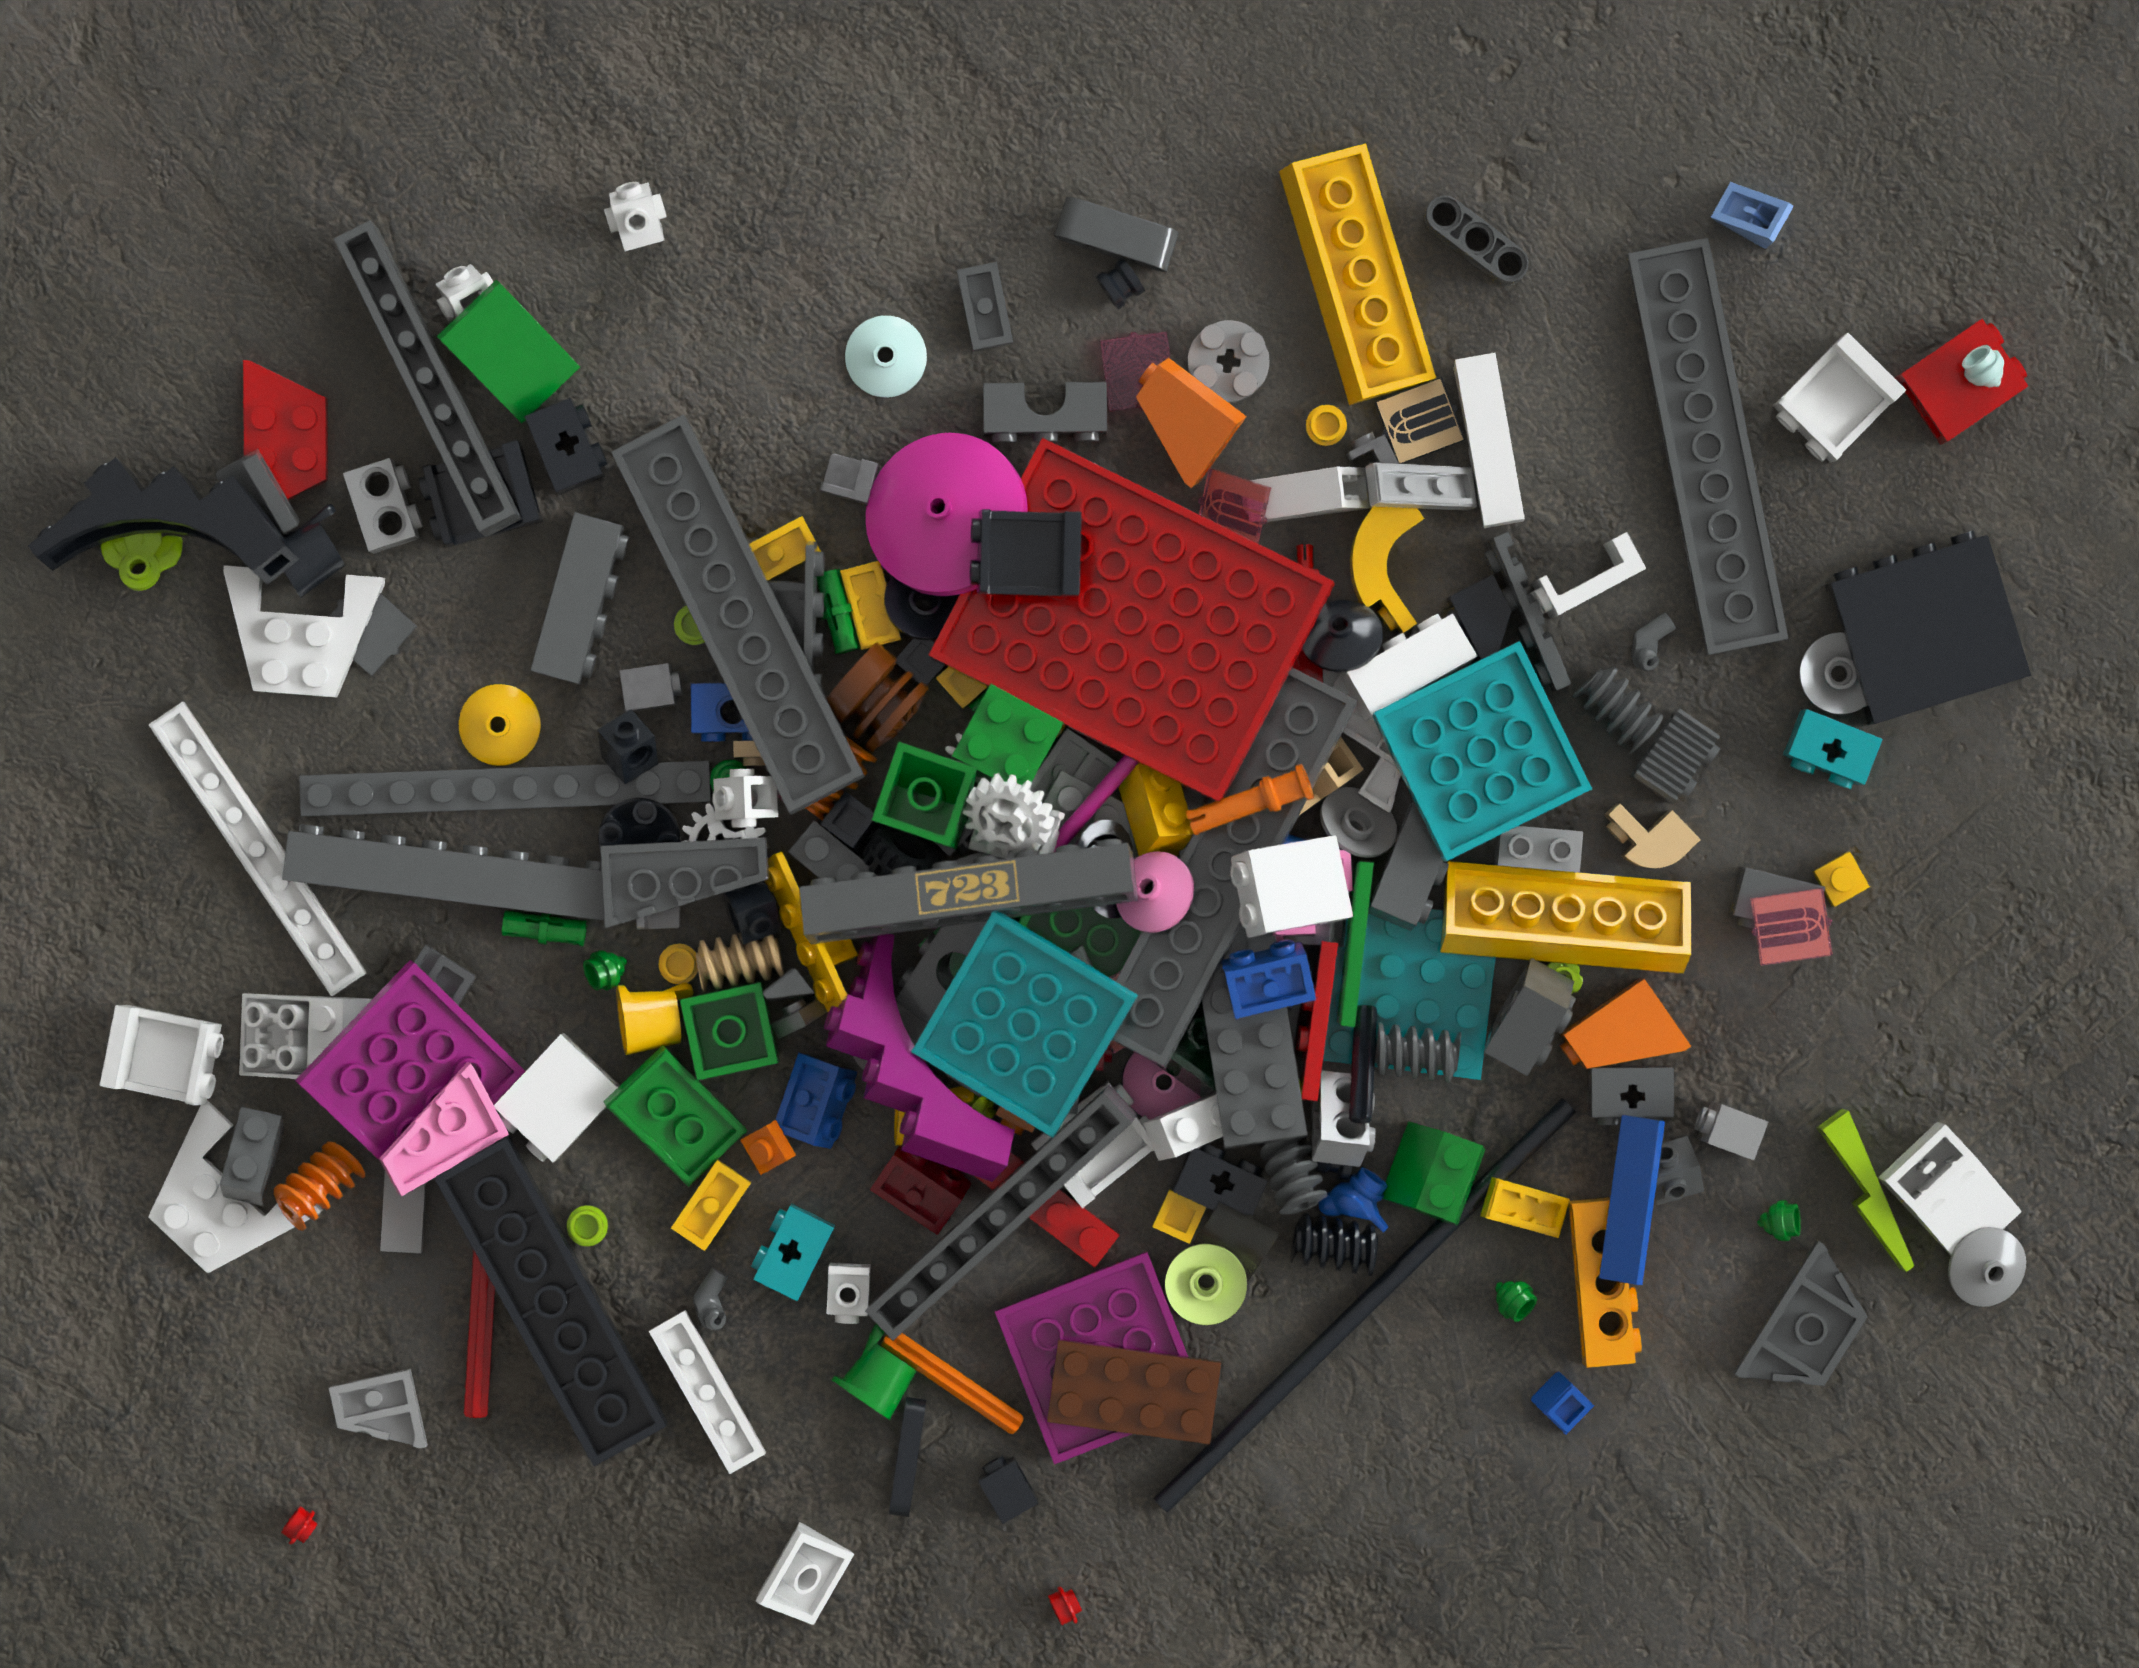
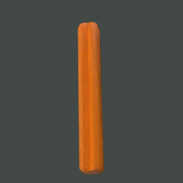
M901 1333L893 1341L886 1334L882 1340L881 1345L884 1349L1009 1434H1014L1024 1420L1021 1413L905 1334Z

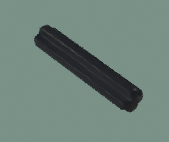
M1372 1005L1357 1006L1356 1023L1353 1031L1349 1120L1353 1123L1367 1124L1370 1123L1372 1118L1377 1008Z

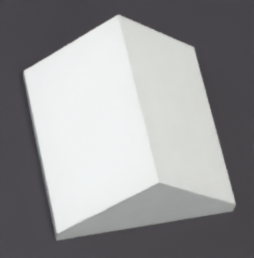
M799 1522L760 1589L756 1602L762 1606L814 1625L854 1553Z

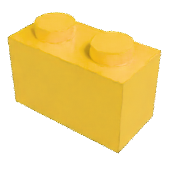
M1139 763L1119 786L1138 855L1141 856L1149 852L1159 851L1170 853L1177 857L1179 850L1184 849L1194 834L1190 826L1192 822L1188 820L1186 814L1188 806L1181 784Z

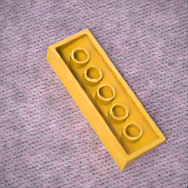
M1366 144L1293 162L1280 170L1279 174L1349 406L1436 379Z
M1447 861L1449 866L1445 874L1441 953L1521 960L1533 958L1544 962L1684 973L1691 956V882Z

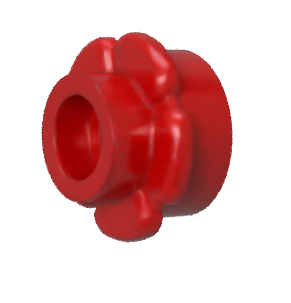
M299 1506L281 1531L283 1535L290 1539L288 1542L290 1545L294 1544L296 1540L304 1543L318 1525L317 1522L312 1520L315 1511L308 1512Z
M1057 1587L1058 1591L1049 1595L1048 1599L1061 1626L1071 1621L1076 1624L1078 1620L1075 1614L1082 1612V1609L1073 1590L1070 1589L1064 1592L1062 1587Z

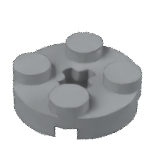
M1233 320L1219 321L1206 326L1193 340L1187 359L1188 372L1228 403H1236L1251 396L1265 381L1269 370V352L1263 337L1249 325ZM1226 350L1233 351L1234 358L1240 360V367H1232L1231 373L1223 372V365L1217 363V356H1224Z

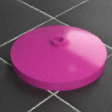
M961 433L930 435L902 448L881 469L872 485L869 501L866 506V531L870 546L877 560L888 573L903 585L928 595L953 596L977 589V585L970 584V561L978 560V543H971L972 518H979V511L981 509L1028 512L1027 496L1022 480L1014 466L991 444L974 436ZM945 506L943 512L939 513L940 508Z

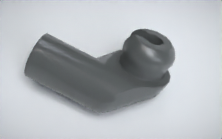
M1664 612L1638 629L1633 635L1631 658L1633 664L1643 671H1652L1659 664V658L1657 657L1658 640L1676 629L1667 613Z
M711 1267L693 1297L699 1322L705 1328L713 1331L721 1329L726 1323V1314L723 1311L718 1294L729 1278L714 1267Z

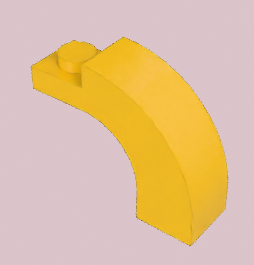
M1373 507L1362 520L1353 540L1350 555L1351 580L1358 601L1367 607L1378 601L1382 608L1377 613L1390 631L1397 628L1399 633L1402 634L1416 625L1417 622L1391 586L1387 574V558L1394 542L1425 518L1418 508Z

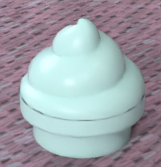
M1983 345L1972 350L1962 362V366L1965 369L1964 376L1969 382L1976 386H1986L1988 388L2000 386L2003 376L2004 359L1999 351L1992 350L1988 345Z

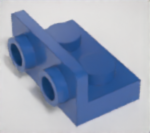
M1281 940L1269 946L1270 949L1253 952L1250 949L1239 950L1230 954L1228 959L1222 960V969L1225 974L1235 1019L1316 1000L1308 959L1302 942L1294 943L1293 940Z
M798 1052L776 1117V1121L783 1133L810 1145L831 1149L834 1141L838 1139L842 1131V1117L846 1105L855 1093L857 1072Z

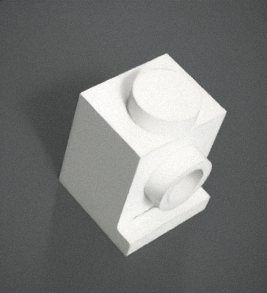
M830 1262L828 1268L826 1314L835 1315L836 1323L858 1324L860 1316H868L865 1310L869 1306L871 1264ZM849 1287L855 1291L856 1298L852 1302H845L841 1299L840 1292L843 1288Z

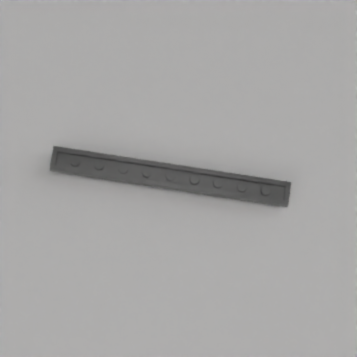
M710 761L659 762L658 765L627 784H624L607 764L299 776L301 817L609 806L631 798H648L660 804L711 802Z

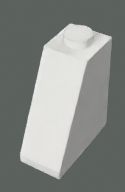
M1337 466L1250 480V482L1269 488L1266 505L1264 502L1244 496L1245 507L1260 512L1264 510L1262 519V514L1246 509L1247 513L1251 515L1252 522H1261V519L1262 522H1271L1372 508L1369 502L1366 469L1360 467Z

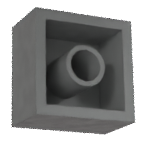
M1531 958L1491 1024L1484 1053L1526 1076L1529 1075L1535 1064L1542 1067L1551 1052L1552 1045L1550 1043L1555 1033L1562 1034L1572 1017L1573 1012L1570 1010L1576 1000L1575 997L1571 996L1574 981Z

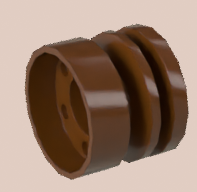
M878 642L860 658L826 698L839 724L848 720L855 713L862 718L853 733L856 739L870 726L876 731L865 745L872 753L879 746L891 739L893 740L919 711L923 697L930 689L924 682H921L910 694L903 690L914 676L911 671L904 673L896 681H893L889 674L894 668L897 659Z

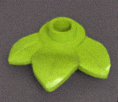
M145 533L109 540L100 545L106 563L119 570L122 582L132 590L142 591L155 585L162 571L176 565L182 554L183 541L179 536L162 537V533ZM137 564L146 565L144 572L141 574H133L132 570Z

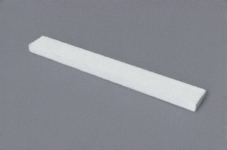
M181 702L150 723L149 727L331 996L336 995L367 974L307 883L282 880L285 850L185 702Z

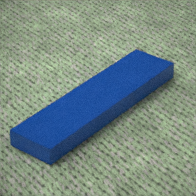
M1622 1115L1599 1275L1601 1279L1634 1285L1643 1284L1665 1121Z

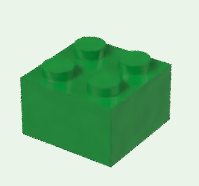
M990 684L951 759L977 768L976 776L981 779L985 778L989 782H991L995 774H999L1003 781L1007 782L1012 774L1016 776L1017 784L1023 785L1027 780L1032 783L1064 722Z
M763 981L680 1000L697 1080L780 1062L774 1030L771 1026L772 1020L768 1002L763 995L765 990Z

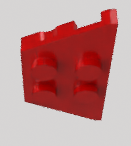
M243 360L244 456L259 449L289 501L297 497L298 494L328 481V399L250 360Z
M1321 941L1312 975L1316 1000L1301 1003V1009L1308 1011L1306 1026H1298L1296 1050L1302 1051L1301 1098L1304 1100L1318 1101L1338 943Z

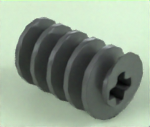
M1615 666L1604 670L1600 668L1579 687L1572 697L1575 699L1586 694L1588 698L1583 706L1585 711L1598 706L1599 710L1594 720L1599 722L1609 718L1611 721L1606 732L1610 734L1620 729L1622 734L1617 744L1621 746L1632 741L1634 744L1630 750V755L1658 729L1663 715L1657 713L1647 717L1652 704L1646 701L1636 705L1640 696L1639 690L1635 689L1625 694L1624 691L1629 680L1622 678L1614 682L1613 679L1618 669Z
M1379 1022L1376 1034L1375 1063L1378 1065L1380 1075H1385L1391 1064L1394 1066L1396 1077H1401L1406 1066H1409L1413 1079H1417L1422 1068H1426L1429 1081H1434L1438 1071L1443 1070L1445 1082L1450 1083L1454 1073L1457 1071L1461 1032H1458L1454 1042H1451L1448 1030H1442L1437 1041H1435L1432 1029L1426 1028L1421 1038L1418 1039L1415 1026H1410L1405 1036L1402 1037L1399 1025L1394 1024L1388 1035H1385L1383 1024Z
M1307 1137L1258 1144V1146L1263 1147L1260 1151V1156L1263 1161L1267 1162L1265 1171L1268 1176L1272 1177L1269 1183L1273 1191L1277 1192L1274 1200L1278 1206L1282 1207L1279 1214L1291 1215L1314 1207L1328 1196L1326 1190L1313 1189L1323 1179L1321 1175H1309L1308 1173L1315 1169L1318 1163L1312 1160H1304L1303 1158L1312 1152L1311 1145H1299V1142Z

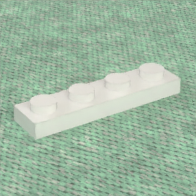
M686 1310L649 1330L650 1335L729 1474L766 1454L764 1447Z

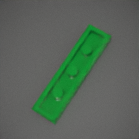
M1356 861L1354 863L1353 891H1351L1350 897L1353 917L1348 918L1336 1019V1022L1341 1026L1355 1027L1374 867V863Z

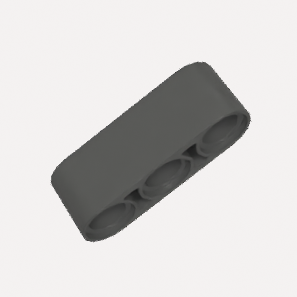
M1440 196L1430 202L1424 213L1423 220L1430 234L1501 286L1514 285L1523 278L1528 270L1529 260L1527 254L1519 246L1451 196ZM1440 206L1449 208L1453 212L1454 222L1449 226L1438 225L1433 219V210ZM1471 231L1482 233L1487 241L1486 248L1481 251L1471 250L1465 242L1466 234ZM1505 255L1514 257L1519 264L1518 273L1513 276L1504 275L1498 267L1500 257Z
M1066 197L1054 237L1117 259L1123 258L1125 261L1139 266L1167 272L1179 232L1169 227L1091 202Z

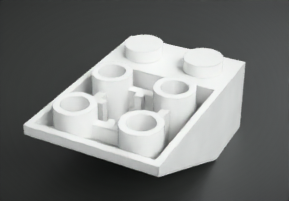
M242 993L239 1075L296 1079L372 999Z
M1936 1122L1878 1177L1886 1188L1950 1255H1952L1957 1244L1971 1232L1988 1227L2004 1229L2022 1212L1975 1155L1945 1124Z

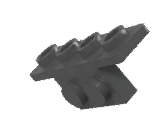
M809 541L806 544L805 582H768L822 689V674H815V658H822L823 633H816V617H823L824 593L817 592V576H824L825 554L824 552L817 551L816 541Z

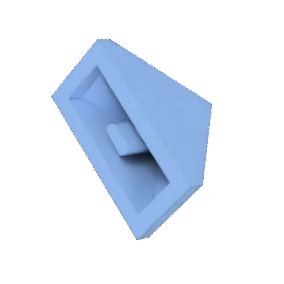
M1730 182L1711 218L1766 249L1774 242L1793 205Z

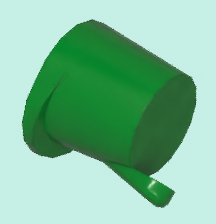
M875 1323L861 1357L843 1378L834 1375L831 1380L890 1420L916 1370L877 1344L885 1332Z

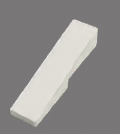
M1496 353L1456 359L1454 374L1469 444L1468 452L1473 469L1483 527L1489 528L1523 522L1525 518Z

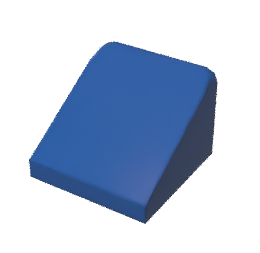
M1556 1372L1531 1398V1401L1565 1434L1594 1407L1561 1372Z

